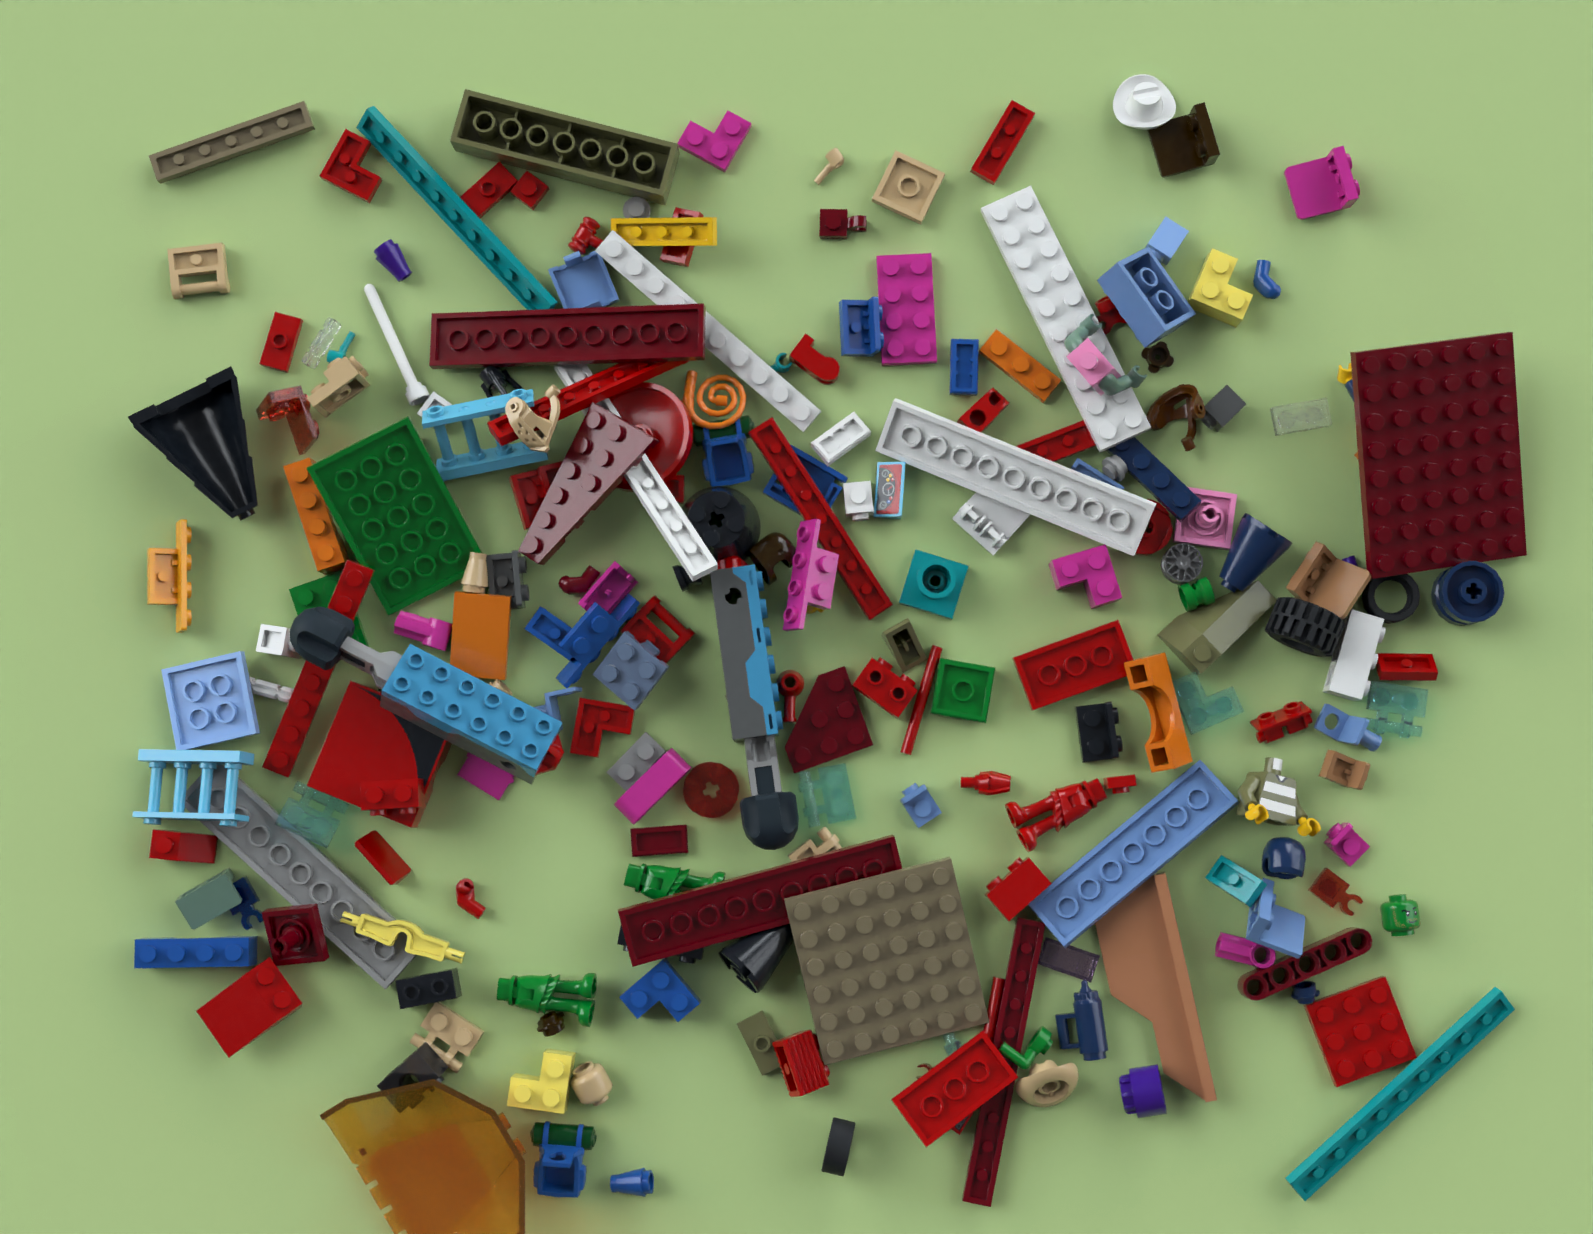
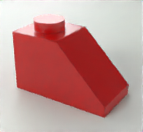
M153 829L149 858L215 863L218 837L210 834Z

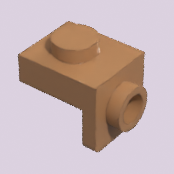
M1328 750L1319 776L1343 787L1362 790L1367 780L1370 764L1355 760L1337 751Z

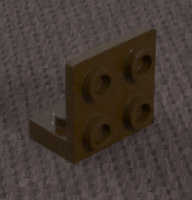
M1205 102L1194 105L1188 115L1170 119L1158 128L1147 130L1162 178L1213 165L1220 155Z

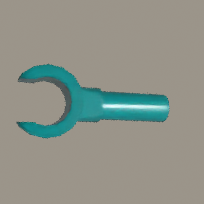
M349 331L339 351L329 350L327 362L330 363L336 358L342 359L346 356L347 349L355 337L353 332Z
M780 353L775 360V364L770 367L776 372L786 373L789 371L792 362L786 366L781 365L779 361L783 360L787 353Z

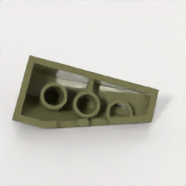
M1257 580L1251 583L1243 592L1237 589L1235 593L1230 592L1215 599L1213 604L1207 606L1203 604L1195 610L1177 616L1157 636L1196 676L1203 673L1277 600Z

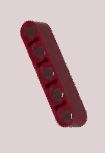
M1346 928L1303 947V952L1299 959L1285 955L1276 959L1268 968H1256L1243 974L1238 980V991L1242 996L1251 1000L1264 999L1366 953L1372 946V937L1365 929ZM1355 933H1359L1362 939L1360 946L1357 948H1353L1350 942L1352 935ZM1332 944L1336 949V955L1328 960L1325 956V949L1328 945ZM1303 956H1307L1310 959V967L1306 971H1301L1299 968V960ZM1281 967L1285 975L1281 982L1276 983L1273 980V972ZM1251 979H1256L1259 984V989L1254 994H1249L1247 991V984Z

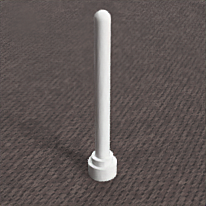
M365 285V294L407 384V393L405 394L411 406L419 405L425 402L430 394L426 386L417 381L374 285Z

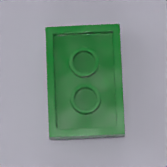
M342 571L289 589L297 615L301 614L305 609L315 607L328 608ZM357 613L353 622L355 630L352 639L369 647Z

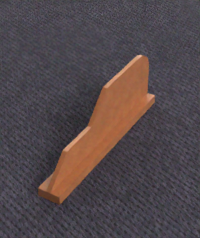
M1157 873L1095 923L1110 993L1113 997L1152 1022L1164 1074L1204 1099L1205 1102L1216 1101V1092L1166 873Z

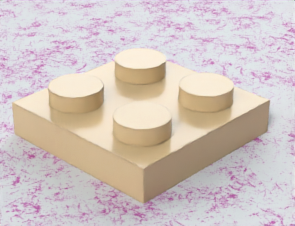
M895 150L873 195L872 202L918 224H922L945 177V173Z

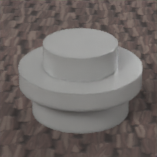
M632 197L623 206L625 218H649L651 213L650 205L644 198Z
M1119 456L1106 457L1102 461L1104 475L1118 482L1125 478L1128 468Z

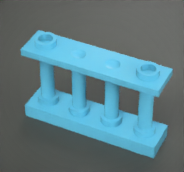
M516 389L509 394L444 407L439 405L432 406L422 412L423 429L434 427L442 454V458L437 459L436 468L443 481L548 460V452L532 451L523 442L508 443L501 447L496 440V447L483 450L480 448L473 423L474 418L489 416L490 421L501 417L500 413L505 412L506 403L513 397H518L524 400L529 407H534L533 389ZM461 421L470 452L455 455L451 448L445 424Z
M139 749L138 761L148 762L149 768H151L148 811H133L132 817L144 819L143 824L161 825V820L220 821L219 826L237 827V822H249V816L235 814L239 770H242V765H254L253 753L229 750ZM166 764H174V768H177L173 812H159L163 769H166ZM192 764H199L202 772L198 813H185L188 769H191ZM217 765H225L224 769H227L224 812L210 813L213 770L217 769Z

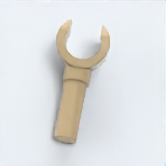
M834 148L826 154L825 157L829 164L815 178L814 181L818 185L833 169L843 165L844 158L838 148Z

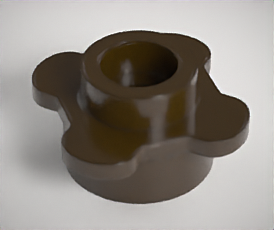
M1162 341L1151 348H1144L1141 353L1142 358L1146 359L1149 365L1148 370L1151 373H1157L1160 368L1165 366L1170 367L1174 362L1173 357L1170 356L1167 344ZM1156 355L1160 356L1159 360L1155 359Z
M552 1011L544 1014L537 1023L539 1026L537 1031L543 1032L545 1037L559 1033L565 1028L562 1018L564 1013Z

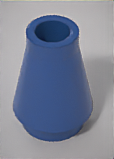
M640 1168L618 1175H611V1192L645 1197L646 1194H652L654 1189L652 1170Z

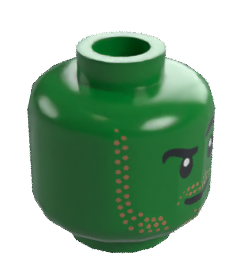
M1406 894L1390 895L1389 901L1381 904L1382 925L1385 931L1391 932V936L1415 934L1414 930L1419 928L1421 924L1416 901L1407 899Z

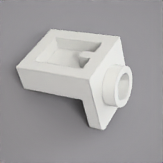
M871 481L843 483L846 518L852 517V521L868 520L870 515H874Z
M261 624L256 648L257 652L300 658V655L295 651L290 642V628Z

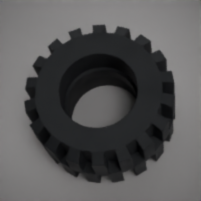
M1279 597L1274 605L1265 631L1271 638L1290 648L1318 657H1330L1334 653L1345 623L1333 612L1313 603L1292 597Z

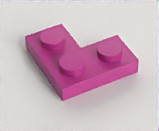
M727 110L715 133L690 120L677 144L680 149L726 172L752 125L751 122Z

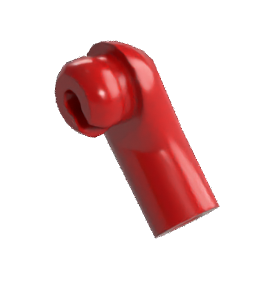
M468 878L460 880L456 885L457 904L479 920L486 907L475 900L473 881Z

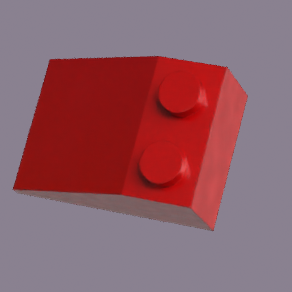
M269 957L212 998L196 1012L228 1058H230L300 1009L303 1003Z

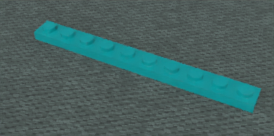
M375 106L367 108L356 128L526 310L554 309L558 303L556 299Z
M1496 987L1488 992L1285 1178L1304 1201L1310 1198L1515 1010L1503 992Z

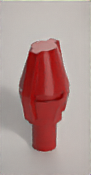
M994 771L980 772L975 777H961V788H975V791H979V794L985 795L1010 792L1011 776Z

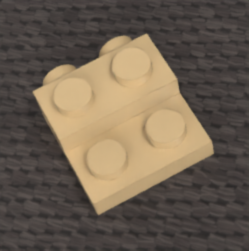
M346 356L342 359L336 358L327 366L328 369L323 372L329 382L317 385L311 391V395L307 397L310 404L325 418L370 386L365 379L369 374L354 356H351L349 359Z

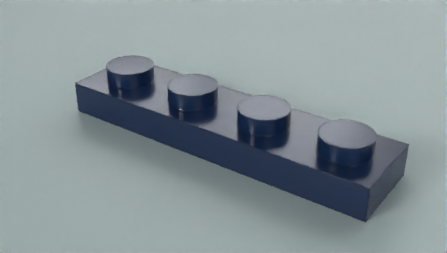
M1135 437L1106 450L1111 456H1119L1127 465L1128 472L1180 522L1201 504V500Z

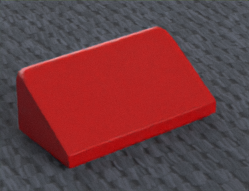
M376 830L371 831L354 843V846L390 885H397L411 872V868Z

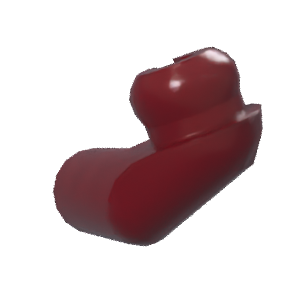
M589 565L581 577H569L566 575L561 577L558 584L560 589L566 594H583L588 591L600 575V572Z

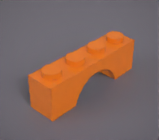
M308 457L285 465L283 468L317 571L327 575L344 569L349 557L343 539L335 527L329 508L306 469L308 466L316 463V461Z
M1165 652L1125 662L1124 666L1130 690L1138 693L1144 699L1151 717V733L1145 744L1151 773L1175 769L1193 762Z

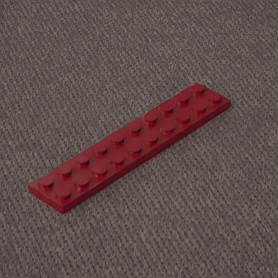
M704 303L432 313L429 366L432 369L487 368L488 366L520 367L705 360L706 307Z
M892 834L618 909L632 967L789 924L784 898L902 869L895 836Z

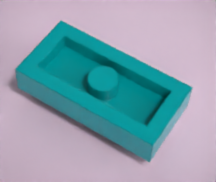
M1222 855L1205 877L1209 882L1250 908L1267 886L1263 880Z

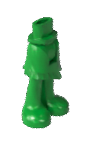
M644 863L641 866L629 864L624 886L635 888V892H640L648 898L658 899L684 892L680 890L682 886L694 889L724 881L726 873L719 871L715 872L712 877L705 878L689 875L690 869L681 870V867L672 868L660 865H646Z
M587 973L582 980L575 981L560 980V974L552 977V974L545 976L526 975L520 977L513 975L511 979L499 978L497 1000L508 1001V1004L511 1006L515 1004L519 1008L536 1013L542 1012L545 1014L546 1011L570 1012L578 1015L579 1023L582 1026L590 1027L595 1009V1000L592 999L596 995L597 976L596 973ZM554 993L581 995L589 999H567L554 997L553 995Z

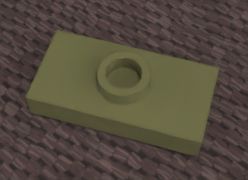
M763 1010L738 1022L737 1026L762 1076L780 1067L772 1045L777 1039Z

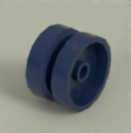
M1478 561L1462 562L1441 572L1433 582L1431 591L1432 604L1438 615L1450 624L1465 626L1482 622L1495 615L1501 607L1504 598L1503 582L1498 573L1486 563Z

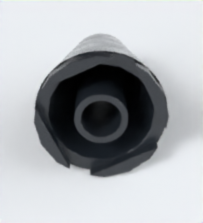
M790 923L742 936L722 948L718 953L729 970L732 968L737 974L736 978L752 992L759 993L764 988L794 941Z

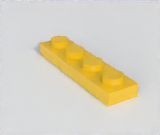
M717 217L611 218V231L614 230L631 246H717Z

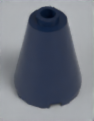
M1245 513L1241 518L1219 577L1223 579L1221 585L1234 593L1237 589L1243 592L1290 548L1292 542Z

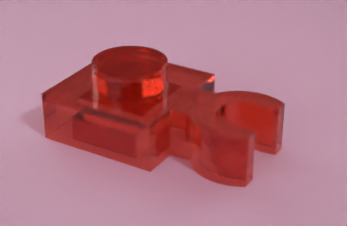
M1328 868L1322 870L1308 889V891L1331 908H1334L1339 903L1341 911L1349 916H1353L1354 912L1349 910L1348 902L1350 900H1354L1358 904L1363 902L1358 895L1347 894L1345 891L1350 885Z

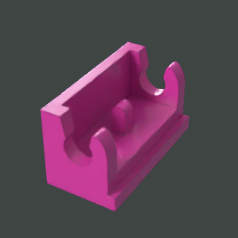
M614 561L578 604L587 611L596 602L611 614L623 598L636 586L638 581Z

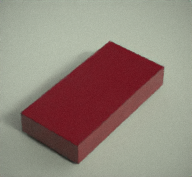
M687 825L630 829L632 857L689 853Z

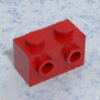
M881 657L877 661L871 658L852 687L898 719L918 691L914 688L916 683L903 673L900 677L891 671L893 666Z
M424 779L360 781L361 810L370 811V816L387 815L388 809H398L399 814L416 813V808L425 807Z
M1018 857L1007 867L1010 872L1001 879L997 876L986 886L989 891L984 895L1007 921L1015 917L1052 884L1029 857H1026L1024 860Z

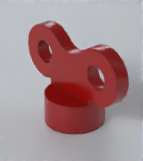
M1108 296L1095 302L1100 314L1096 317L1099 322L1103 321L1105 323L1103 328L1105 335L1111 331L1114 324L1118 322L1127 324Z

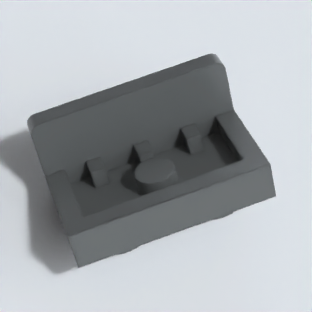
M513 550L512 553L487 555L489 594L512 596L511 610L526 608L525 601L530 599L528 584L523 583V573H527L526 557H521V553L518 550Z

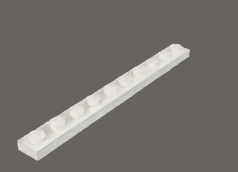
M614 230L609 233L595 250L656 305L698 304ZM706 311L705 347L804 432L822 411Z
M587 364L554 365V370L565 387L593 375ZM609 398L596 403L621 417ZM590 407L581 410L584 416H586ZM646 454L642 456L643 460L637 466H632L624 477L693 582L717 570L718 563Z

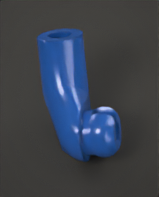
M1257 260L1253 280L1254 287L1265 298H1278L1281 288L1269 277L1271 262Z

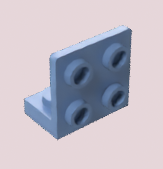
M1263 877L1262 880L1267 886L1252 907H1249L1246 939L1299 959L1303 952L1305 916L1275 905L1276 894H1273L1274 881Z

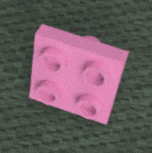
M1188 487L1201 500V504L1182 522L1176 518L1173 542L1229 550L1237 494Z

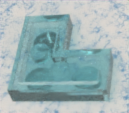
M1196 672L1173 681L1179 709L1191 735L1244 712L1233 686L1207 697Z

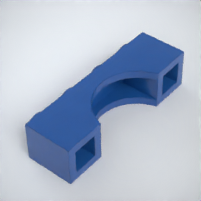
M258 936L135 939L134 968L248 967L257 965Z

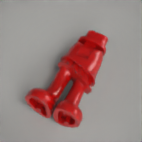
M1096 778L1088 783L1084 780L1081 783L1055 788V791H1050V796L1025 807H1020L1016 802H1009L1005 804V808L1014 828L1045 812L1052 811V815L1016 831L1026 851L1031 852L1037 846L1038 837L1053 828L1057 832L1062 827L1067 828L1072 822L1086 815L1092 808H1096L1097 803L1107 799V795L1099 779Z

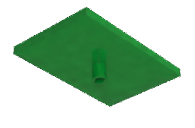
M409 416L306 468L359 564L375 570L370 584L388 616L462 579L470 552L482 553Z

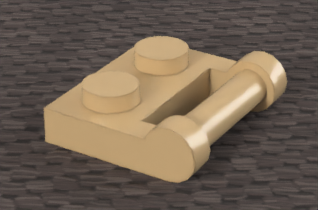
M223 243L167 249L171 292L174 299H183L184 295L217 291L221 294L230 293L226 252ZM217 273L216 281L182 285V277Z

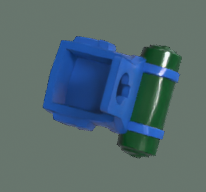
M749 415L741 416L734 424L723 429H707L693 424V443L697 447L703 446L706 458L702 460V467L705 479L710 482V486L733 485L752 479L751 474L754 473L753 456L751 452L747 451L746 439L751 438L748 432L755 427ZM728 419L718 420V421H710V423L723 422V421L728 420Z
M545 1121V1123L535 1122L530 1135L533 1146L539 1147L540 1152L539 1161L535 1162L533 1169L534 1187L537 1188V1194L552 1197L578 1198L586 1182L587 1169L583 1164L584 1153L587 1150H592L597 1139L594 1126L557 1124L550 1121Z

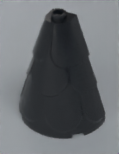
M231 366L206 378V382L157 406L153 404L128 416L133 427L160 450L169 462L190 478L199 491L231 518L238 516L241 521L255 514L253 508L258 506L253 460L249 456L246 426L245 420L242 417L237 377Z

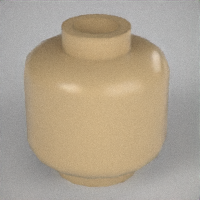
M587 1061L573 1070L570 1085L582 1104L598 1106L609 1098L608 1093L611 1091L613 1084L601 1064Z

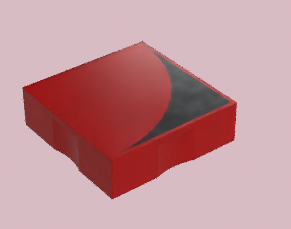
M350 680L307 786L361 807L360 781L424 779L425 807L416 808V813L399 814L398 809H388L387 815H381L410 828H418L433 791L436 774L445 761L452 743L380 707V691Z

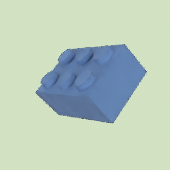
M1149 247L1117 262L1097 280L1104 293L1110 298L1121 317L1127 322L1144 348L1176 331L1196 315Z

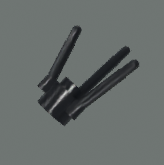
M488 366L479 374L483 381L481 388L487 398L493 397L491 391L493 393L500 392L501 395L508 394L505 390L507 386L506 381L515 390L523 389L509 375L506 369L502 371L500 367Z

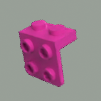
M1344 146L1333 148L1324 158L1287 167L1284 171L1298 219L1305 220L1350 208L1358 200L1360 195L1359 183L1356 179H1353L1351 173L1352 160L1350 155L1345 153Z

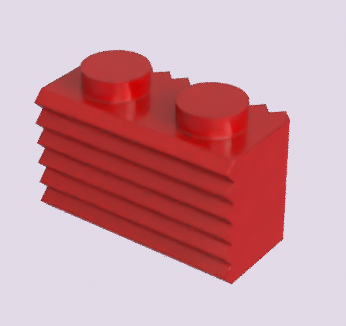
M811 1029L794 1033L772 1043L791 1097L803 1096L830 1084L828 1080L830 1075L829 1068L821 1060L818 1051L820 1049L818 1039Z

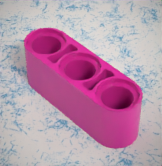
M671 748L614 803V806L634 825L692 767Z

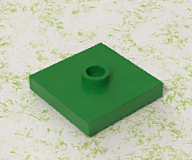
M940 658L930 714L986 723L995 668Z

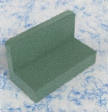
M230 868L181 894L175 901L191 929L194 930L242 902L241 896L232 883L235 876Z

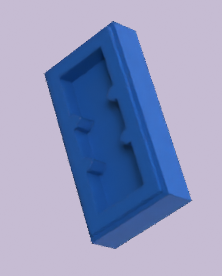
M951 339L949 395L977 396L979 339Z

